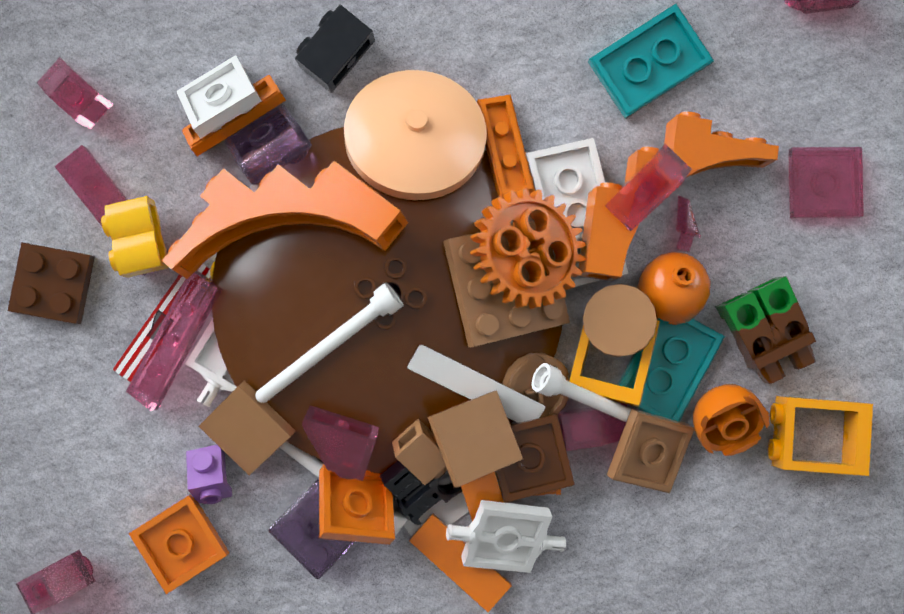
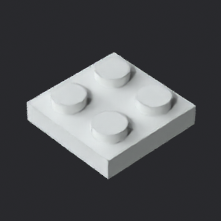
M236 55L176 91L191 126L200 139L209 133L216 132L230 120L240 114L249 112L255 105L262 102Z

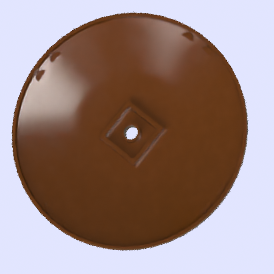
M344 127L315 136L291 149L269 166L249 189L255 192L259 188L262 178L267 173L272 172L277 165H280L308 188H311L319 172L328 168L335 161L398 208L408 221V224L386 251L361 236L339 228L315 224L281 225L254 232L230 243L217 252L212 277L211 308L219 350L231 379L236 387L245 381L257 392L270 380L371 303L370 299L374 296L373 292L385 282L397 285L401 291L400 299L404 305L393 315L388 313L384 317L381 315L376 317L267 401L296 430L287 440L291 445L333 465L366 469L373 473H384L398 461L394 454L392 441L418 418L433 432L428 417L471 400L408 369L407 366L419 345H424L502 384L508 368L518 358L529 353L540 352L554 357L561 336L562 325L468 348L443 241L482 232L474 223L481 218L486 219L481 211L488 206L493 207L491 201L498 198L487 151L484 150L481 163L473 176L457 190L434 199L406 200L378 191L363 180L348 158L345 147ZM528 217V223L534 221L531 217ZM508 418L509 424H511L514 420Z

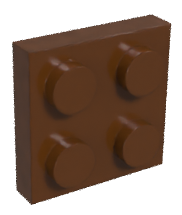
M21 242L7 311L81 324L95 256Z
M556 413L510 425L523 459L496 471L504 503L575 485Z

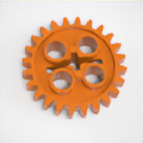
M524 188L518 191L517 195L512 190L504 194V199L500 196L492 200L493 207L488 206L481 211L486 219L481 218L474 223L482 231L472 235L470 238L474 242L479 243V248L470 251V255L481 258V262L474 266V270H485L486 274L480 282L482 284L490 281L494 283L490 292L491 295L503 291V303H509L515 299L516 308L525 307L528 304L530 309L541 307V303L544 306L554 304V298L556 300L566 297L565 290L575 288L576 285L571 277L581 276L583 273L575 266L577 263L586 261L584 256L577 254V249L586 246V243L576 241L575 237L583 230L582 228H572L570 224L576 216L575 214L567 217L564 216L565 203L557 207L553 206L555 201L553 194L542 200V191L540 189L529 194L528 189ZM528 217L534 220L536 224L535 231L530 227ZM501 236H504L509 242L508 251L502 247ZM549 247L555 252V261L550 258ZM522 266L529 272L528 282L522 276Z

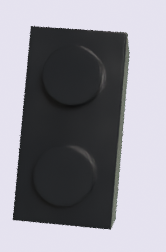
M341 4L334 11L329 10L325 13L318 26L320 28L312 38L306 37L300 43L296 50L297 56L295 57L299 67L331 94L375 42L373 30Z

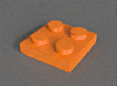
M323 465L319 470L320 539L387 545L394 541L393 494L384 486L380 478L382 473L332 465Z
M191 494L129 533L165 594L176 589L230 553L199 502Z

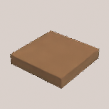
M243 381L198 427L250 475L283 445L296 430L267 402H258L255 397L256 391L247 382Z
M497 390L428 417L454 487H460L523 459Z
M631 408L607 476L612 480L670 493L693 435L694 427L686 423Z

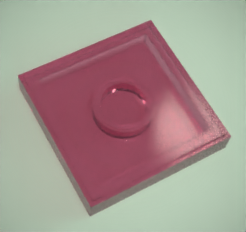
M792 147L788 150L790 218H860L864 216L862 147Z

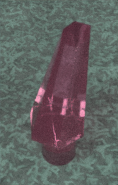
M678 196L676 231L680 232L676 249L690 252L694 237H701L691 201Z

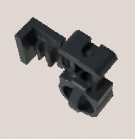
M399 460L380 475L384 486L397 497L396 502L405 516H409L415 525L422 524L419 518L441 500L447 503L462 492L461 486L454 487L452 482L447 485H438L441 477L433 478L428 484L424 485Z

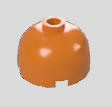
M669 252L659 255L646 265L639 277L637 289L646 294L655 307L656 319L660 318L663 321H668V324L678 325L689 322L703 310L710 296L711 281L707 270L697 259L686 253Z
M724 384L712 388L698 400L693 412L694 429L703 447L712 454H714L713 450L721 451L724 456L745 452L756 445L761 439L758 433L762 430L763 426L767 429L770 424L769 413L758 397L751 390L736 384Z

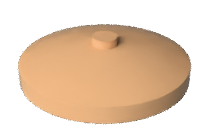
M421 70L389 73L366 85L350 104L344 124L346 152L356 172L378 191L406 200L438 198L464 185L473 176L481 163L487 137L483 113L472 95L461 85L443 75Z

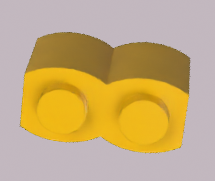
M148 196L105 205V216L101 217V223L105 235L112 239V250L108 254L112 269L118 271L120 276L126 278L168 269L169 267L162 262L167 252L161 234L160 219L155 201Z

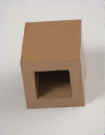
M419 418L392 441L395 457L424 485L428 484L433 478L441 477L447 471L434 433Z

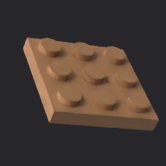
M529 222L530 227L535 231V222ZM474 234L443 241L468 348L570 323L564 298L557 300L554 298V304L544 306L541 303V307L530 309L528 304L525 307L516 308L515 299L512 302L503 303V291L491 295L490 292L494 283L490 281L482 284L480 281L486 274L485 270H474V266L481 262L480 257L470 255V251L479 248V243L470 239ZM501 236L502 247L508 251L509 242L504 236ZM549 247L550 258L555 261L553 249ZM522 266V276L528 282L529 272Z

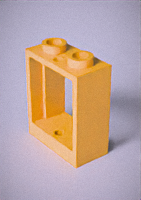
M657 320L654 337L646 348L643 349L634 389L582 376L590 346V340L585 333L584 324L569 382L612 401L640 408L660 321Z
M776 396L775 403L770 408L771 424H774L773 439H770L768 443V457L772 460L771 466L783 470L869 476L873 404ZM795 407L844 411L841 463L792 459Z

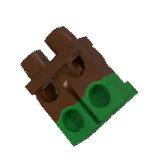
M787 276L774 277L748 290L747 293H741L715 306L721 319H725L734 336L747 367L756 369L764 383L772 384L786 376L778 361L786 356L789 357L794 369L798 370L816 362L810 344L816 342L813 333L809 331V326Z

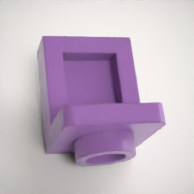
M218 445L186 451L188 491L195 500L203 504H215L223 498L231 497L232 488L227 483L225 452Z

